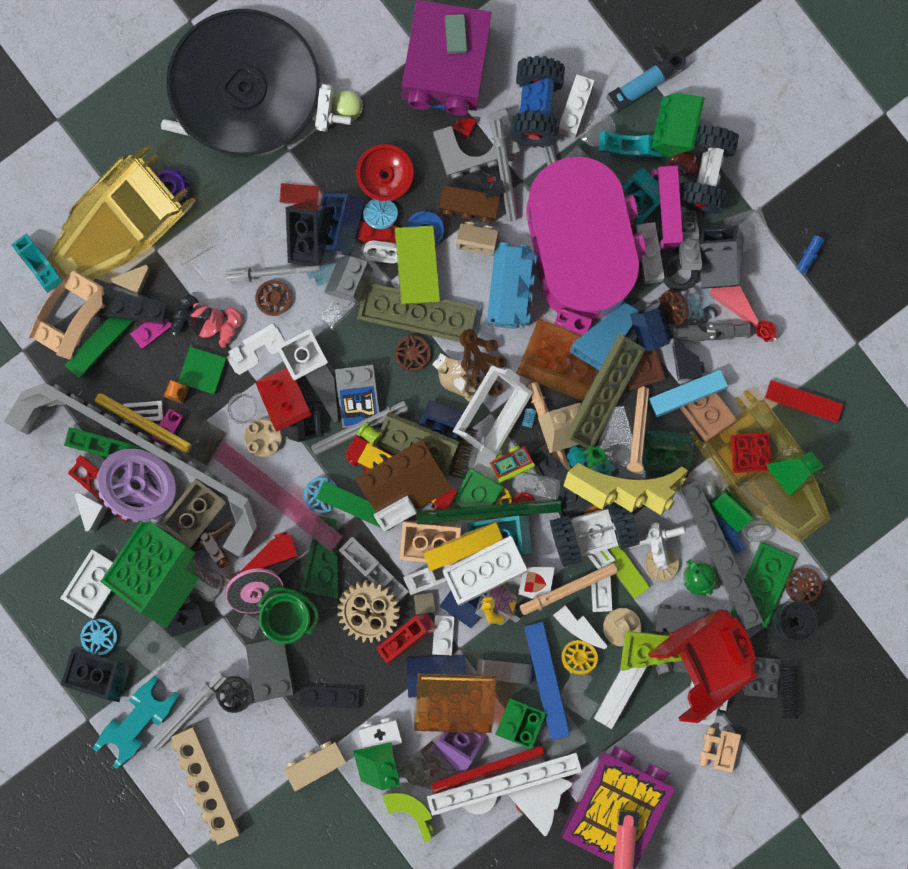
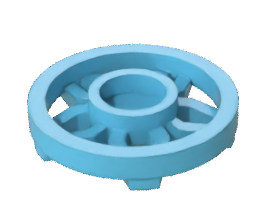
M315 478L304 489L303 497L305 504L314 512L326 513L335 508L328 504L327 509L324 506V502L316 499L323 481L337 487L335 482L329 478ZM321 480L319 483V488L315 485H311L315 481ZM309 487L315 488V492L313 493ZM307 491L314 495L309 502L307 500ZM314 499L317 501V503L310 505ZM319 503H320V504H321V507H322L324 510H318V509H315L314 507L318 506Z
M94 619L83 627L80 637L81 643L89 653L104 655L115 647L117 631L109 621ZM98 622H103L108 626H105L101 629V626ZM93 623H95L96 626L98 627L97 630H94V624H93ZM91 625L92 633H85L86 629ZM111 628L109 632L106 634L104 630ZM112 632L114 634L113 642L110 638H107ZM91 635V639H86L84 636ZM106 640L111 646L105 645ZM85 641L92 642L91 649L88 648ZM94 644L98 645V647H97V649H96L95 651H94ZM101 644L103 647L108 648L103 652H98L101 648Z

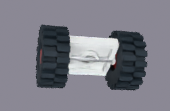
M699 125L694 150L703 152L696 183H680L681 207L702 213H723L727 192L721 188H716V185L720 181L719 171L724 163V156L732 157L736 154L739 140L738 133L719 126Z
M615 502L611 505L608 504L605 509L570 519L567 515L549 521L563 567L582 562V556L618 545L620 550L640 543L632 512Z

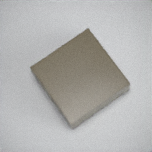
M433 593L414 595L416 614L435 612Z

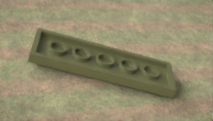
M368 283L361 299L357 320L460 342L461 333L466 329H473L477 306L441 298L438 303L401 305L400 289Z
M621 334L618 335L582 405L578 409L573 422L569 426L565 435L566 438L587 449L589 446L594 447L645 351L644 347Z

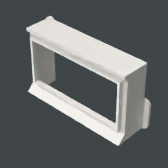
M491 366L453 430L454 433L478 448L490 460L496 458L497 452L533 393L519 382L520 377L511 369L503 370L495 366ZM499 376L515 389L484 442L481 444L465 433V430Z

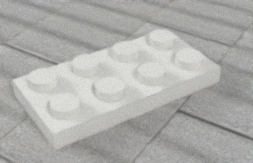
M509 536L442 571L457 604L460 606L528 572V569L513 537Z

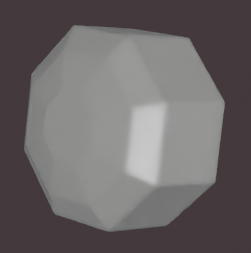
M705 481L703 492L706 499H716L718 486L715 481Z

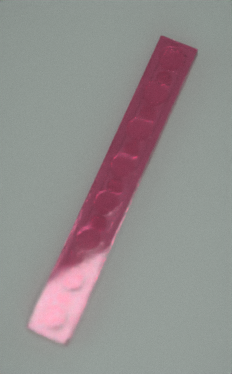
M225 441L213 454L212 457L329 551L332 552L343 538L340 533Z

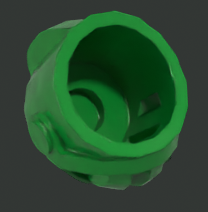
M692 559L686 561L687 566L683 572L686 589L692 594L706 596L708 593L710 595L713 594L718 581L715 567L703 561H693Z

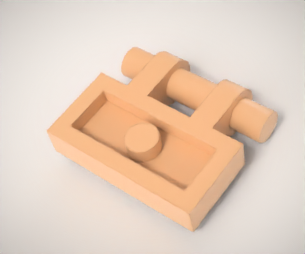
M708 727L707 734H704L703 738L705 740L703 751H700V765L707 767L708 760L710 759L714 760L712 768L732 773L741 735L721 730L720 737H715V728ZM712 742L718 743L716 754L710 753Z

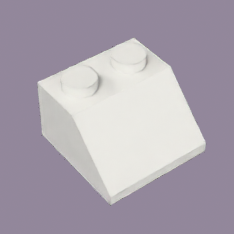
M311 329L276 346L294 381L328 363Z

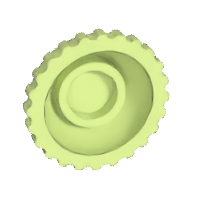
M345 90L340 93L338 92L333 98L332 112L334 115L352 117V121H354L362 114L363 101L354 91Z

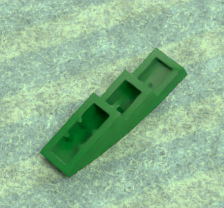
M108 318L73 355V359L69 360L64 366L78 378H81L114 345L133 321Z
M68 427L63 446L106 458L123 449H141L145 451L144 448L71 427Z
M323 481L316 499L380 527L374 517L376 512L369 501Z

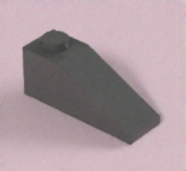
M329 364L305 376L331 418L337 424L339 423L336 385L333 377L335 372Z

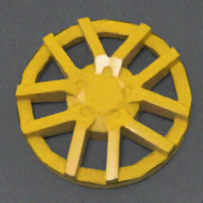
M581 640L568 643L561 655L564 668L570 671L571 674L583 676L591 673L598 661L595 648ZM578 644L583 645L582 650L578 649ZM575 645V650L570 648V646ZM586 646H587L591 651L585 652ZM572 663L575 664L573 668L569 666Z

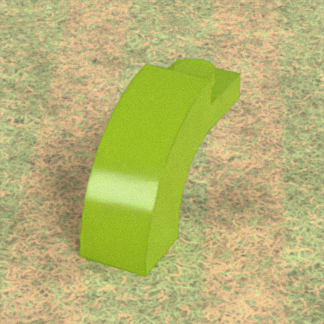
M405 792L382 794L389 814L399 811L410 814L416 820L424 842L432 840L433 828L431 823H426L427 820L432 819V815L420 799Z

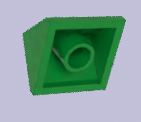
M726 488L710 505V508L737 532L743 529L754 516V513Z

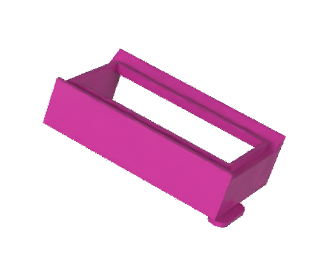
M678 166L658 167L656 171L655 169L651 171V176L655 180L659 179L663 240L659 242L660 251L679 250L678 245L683 242Z

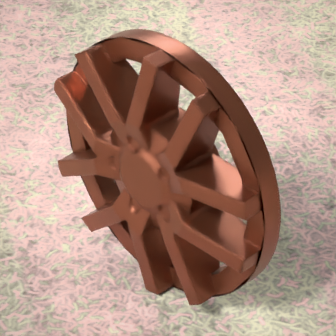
M668 290L658 298L659 302H662L668 324L671 323L678 326L687 320L689 315L688 304L679 292Z

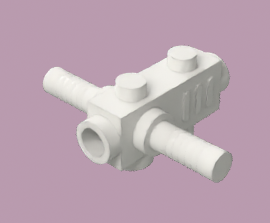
M322 84L319 89L317 110H315L311 118L313 121H316V130L328 131V127L333 122L347 125L352 123V117L334 115L331 112L334 98V89L331 84Z
M652 523L648 527L649 533L645 537L639 538V545L633 547L644 544L651 545L654 563L657 565L658 570H663L670 565L665 541L668 538L686 534L684 526L666 531L661 528L660 523Z

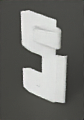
M272 323L243 340L245 344L243 348L240 349L237 346L228 351L230 355L226 358L233 370L240 375L258 364V358L254 350L265 345L268 351L274 355L278 352L276 346L285 341L277 327L275 328Z

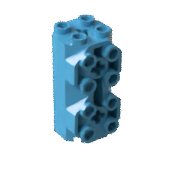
M502 242L499 243L498 247H495L487 325L494 322L495 327L517 329V325H521V329H524L525 325L529 326L531 312L527 311V306L531 307L533 293L529 292V288H533L535 277L531 270L535 269L537 255L533 254L530 246L518 245V247H511L510 243Z

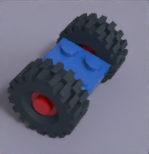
M528 56L527 59L522 58L518 61L516 84H519L520 88L522 87L520 111L516 113V116L513 115L511 122L510 138L514 142H518L520 145L525 144L527 147L533 146V148H537V146L545 148V146L550 147L551 144L555 145L558 142L560 122L558 118L551 115L553 92L561 90L564 84L565 67L563 63H560L561 61H554V58L548 59L546 56H543V58Z

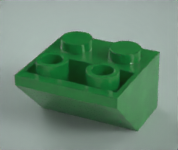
M509 698L495 735L532 749L546 713Z

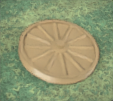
M667 548L670 565L666 569H657L652 550L645 557V571L656 581L670 580L679 569L678 557L669 548Z

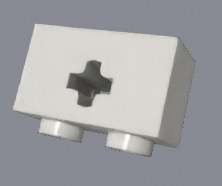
M392 717L381 719V723L373 725V722L363 724L362 729L358 730L363 748L389 742L392 743V746L402 743L397 719L392 720ZM377 729H380L381 732L385 731L383 739H380L378 736L375 737Z

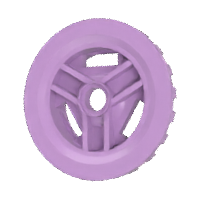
M123 449L111 454L103 462L97 474L98 480L96 485L97 489H99L100 499L104 500L106 507L112 509L113 514L121 515L124 520L128 518L132 519V522H148L151 519H158L160 515L166 513L175 497L176 485L169 467L156 455L141 449ZM122 471L124 473L117 484H114L112 478L116 473ZM148 478L153 482V484H154V486H155L156 489H154V488L152 487V485H151V483L149 482ZM137 482L140 484L141 489H134L131 483ZM127 504L142 505L143 507H133Z

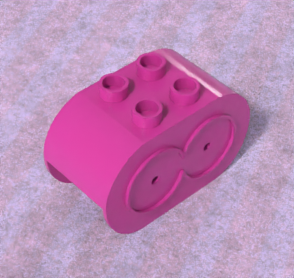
M569 157L558 160L544 168L537 175L532 183L526 207L527 223L534 254L537 255L536 263L546 302L556 313L563 309L594 321L608 316L623 304L636 282L639 262L643 261L642 256L646 255L645 242L641 232L632 234L631 225L634 224V218L638 217L634 196H624L622 185L613 171L601 162L587 157ZM561 314V316L568 318L567 315Z

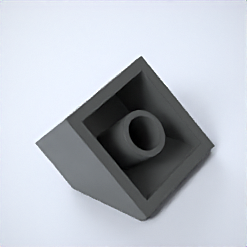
M351 256L338 258L324 293L359 304L373 272L372 267L367 261Z

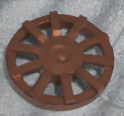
M798 568L789 574L785 588L788 596L793 601L807 604L818 598L822 590V582L814 570ZM799 571H805L804 578L801 577ZM811 572L813 575L807 579V573ZM795 573L799 578L798 580L792 578ZM816 577L818 582L811 583L810 581ZM790 580L796 583L795 586H789ZM818 585V591L813 589L812 586ZM796 588L797 591L792 595L789 589ZM809 591L816 593V595L812 598ZM798 593H801L800 600L795 598ZM804 593L807 594L809 600L803 601Z

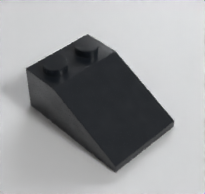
M304 203L285 207L288 263L303 266L320 265L321 267L331 226L330 207Z
M72 648L61 686L106 700L120 702L131 665Z

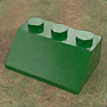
M682 93L664 96L661 101L651 148L666 157L694 150L705 98Z

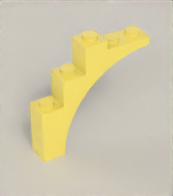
M577 463L568 471L564 487L600 509L615 502L630 512H633L637 507L640 508L642 505H645L662 515L674 505V495L679 488L684 487L687 478L685 477L688 470L680 467L675 472L660 478L629 480L604 475Z

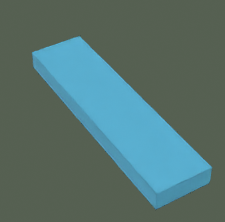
M718 370L649 398L656 416L659 417L728 389V385L721 370Z

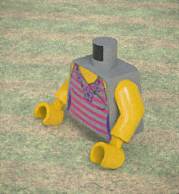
M505 583L482 594L475 614L487 619L488 623L503 625L509 619L517 623L522 616V613L515 609L517 597L509 591Z

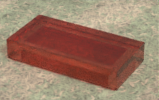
M281 183L279 202L284 204L304 203L318 205L319 186Z

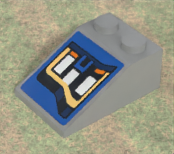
M374 366L335 369L342 428H348L379 413Z

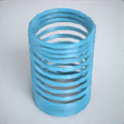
M526 408L525 414L527 415H524L525 418H523L525 419L523 421L526 422H523L522 425L532 428L536 410Z

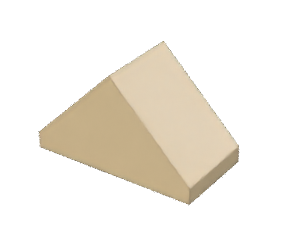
M144 265L113 277L111 281L116 286L140 294L150 273V268Z

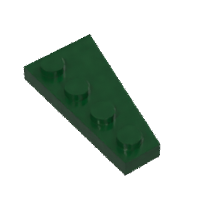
M317 515L300 591L338 599L336 519Z

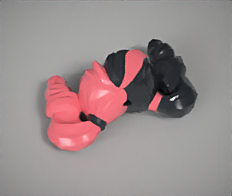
M185 295L180 299L177 310L174 312V321L171 323L173 330L171 333L173 336L178 335L187 320L190 329L201 337H211L221 330L219 344L225 348L226 344H229L231 338L236 333L235 329L241 325L242 315L235 308L229 307L224 310H218L202 305L192 295Z

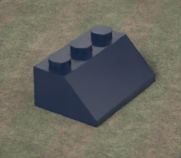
M323 193L320 206L330 207L331 223L325 252L351 256L364 200L350 194Z
M464 655L406 658L408 698L466 694Z

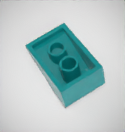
M518 515L467 523L469 532L497 522L503 539L512 536L521 556L533 554L529 516Z

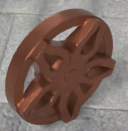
M266 281L256 291V305L266 315H281L290 306L291 293L288 287L280 281ZM269 284H278L279 286L273 290ZM265 286L270 289L269 292H266ZM283 287L281 293L277 292L278 289ZM263 288V292L266 296H262L259 298V293ZM285 290L288 294V300L285 297H281ZM266 299L265 303H259L261 300ZM284 300L287 304H281L280 301ZM267 304H269V312L265 311L261 306H266ZM277 305L284 307L282 310L277 312ZM271 306H275L273 313L271 311Z
M407 336L401 339L395 348V359L404 370L411 372L419 371L430 360L429 345L421 337ZM409 339H411L413 346H409ZM414 339L421 341L422 344L416 346ZM404 341H406V346H407V348H405V347L399 348L400 345H401ZM426 346L422 351L419 350V347ZM405 350V354H401L398 351ZM427 350V359L425 360L420 354ZM398 355L406 357L403 364L400 362ZM421 358L424 363L422 364L417 360ZM406 361H411V363L406 367ZM413 361L420 365L417 368H410L413 365Z

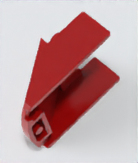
M719 610L669 633V638L648 653L650 658L667 659L680 655L694 687L689 691L687 698L691 708L678 717L681 722H701L757 677V672H754L756 657L750 638L741 623L729 615L726 610Z

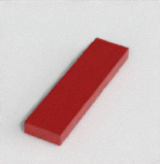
M772 380L769 381L764 396L766 400L838 423L843 404Z

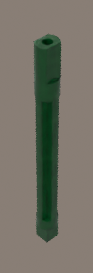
M560 499L417 511L416 521L417 525L518 515L561 512Z

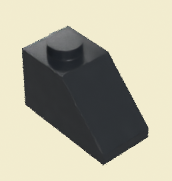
M678 341L673 342L672 349L677 381L701 378L702 373H705L703 361L700 362V358Z

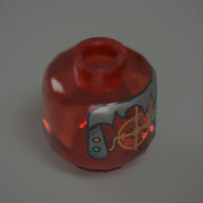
M689 151L671 156L669 161L671 166H678V174L682 177H687L690 173L694 174L698 168L696 155Z

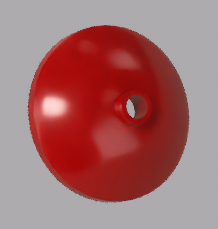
M389 144L376 145L368 149L361 156L356 169L357 181L362 191L370 198L378 201H392L404 195L410 188L414 175L413 165L409 156L402 149ZM386 172L389 174V177L383 178L382 174Z

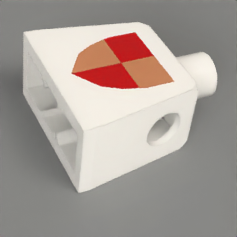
M527 567L528 572L508 581L510 585L519 586L518 594L533 599L534 596L539 597L551 591L554 567Z

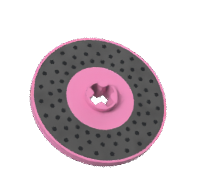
M261 568L246 570L236 575L228 583L225 591L226 600L229 606L238 612L258 613L261 611V608L257 604L262 596L271 588L283 587L281 578L271 570ZM274 592L267 597V599L283 592Z

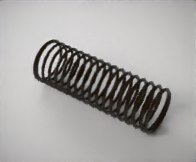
M467 427L465 432L477 434L475 432H478V430ZM458 436L460 439H457L459 441V444L457 446L458 448H456L457 451H455L456 454H454V456L456 457H453L451 463L452 465L450 466L451 468L449 469L450 471L448 475L465 479V477L456 474L465 476V474L459 473L457 471L465 473L466 471L457 468L467 470V468L458 465L468 467V465H464L458 462L469 464L468 462L459 459L470 461L469 459L462 458L460 456L468 458L471 457L460 453L471 455L470 453L461 450L469 452L472 451L461 447L473 449L472 447H468L462 444L470 446L473 445L463 442L466 440L461 438V436Z

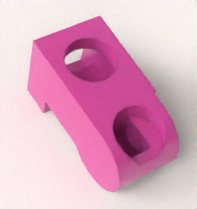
M560 309L554 324L568 329L579 336H583L591 329L593 320ZM561 314L567 315L568 318L561 316Z
M170 409L159 426L175 435L183 422L184 416ZM152 436L153 441L169 448V444Z

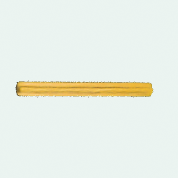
M104 394L96 396L95 402L181 452L188 453L190 451L191 444Z

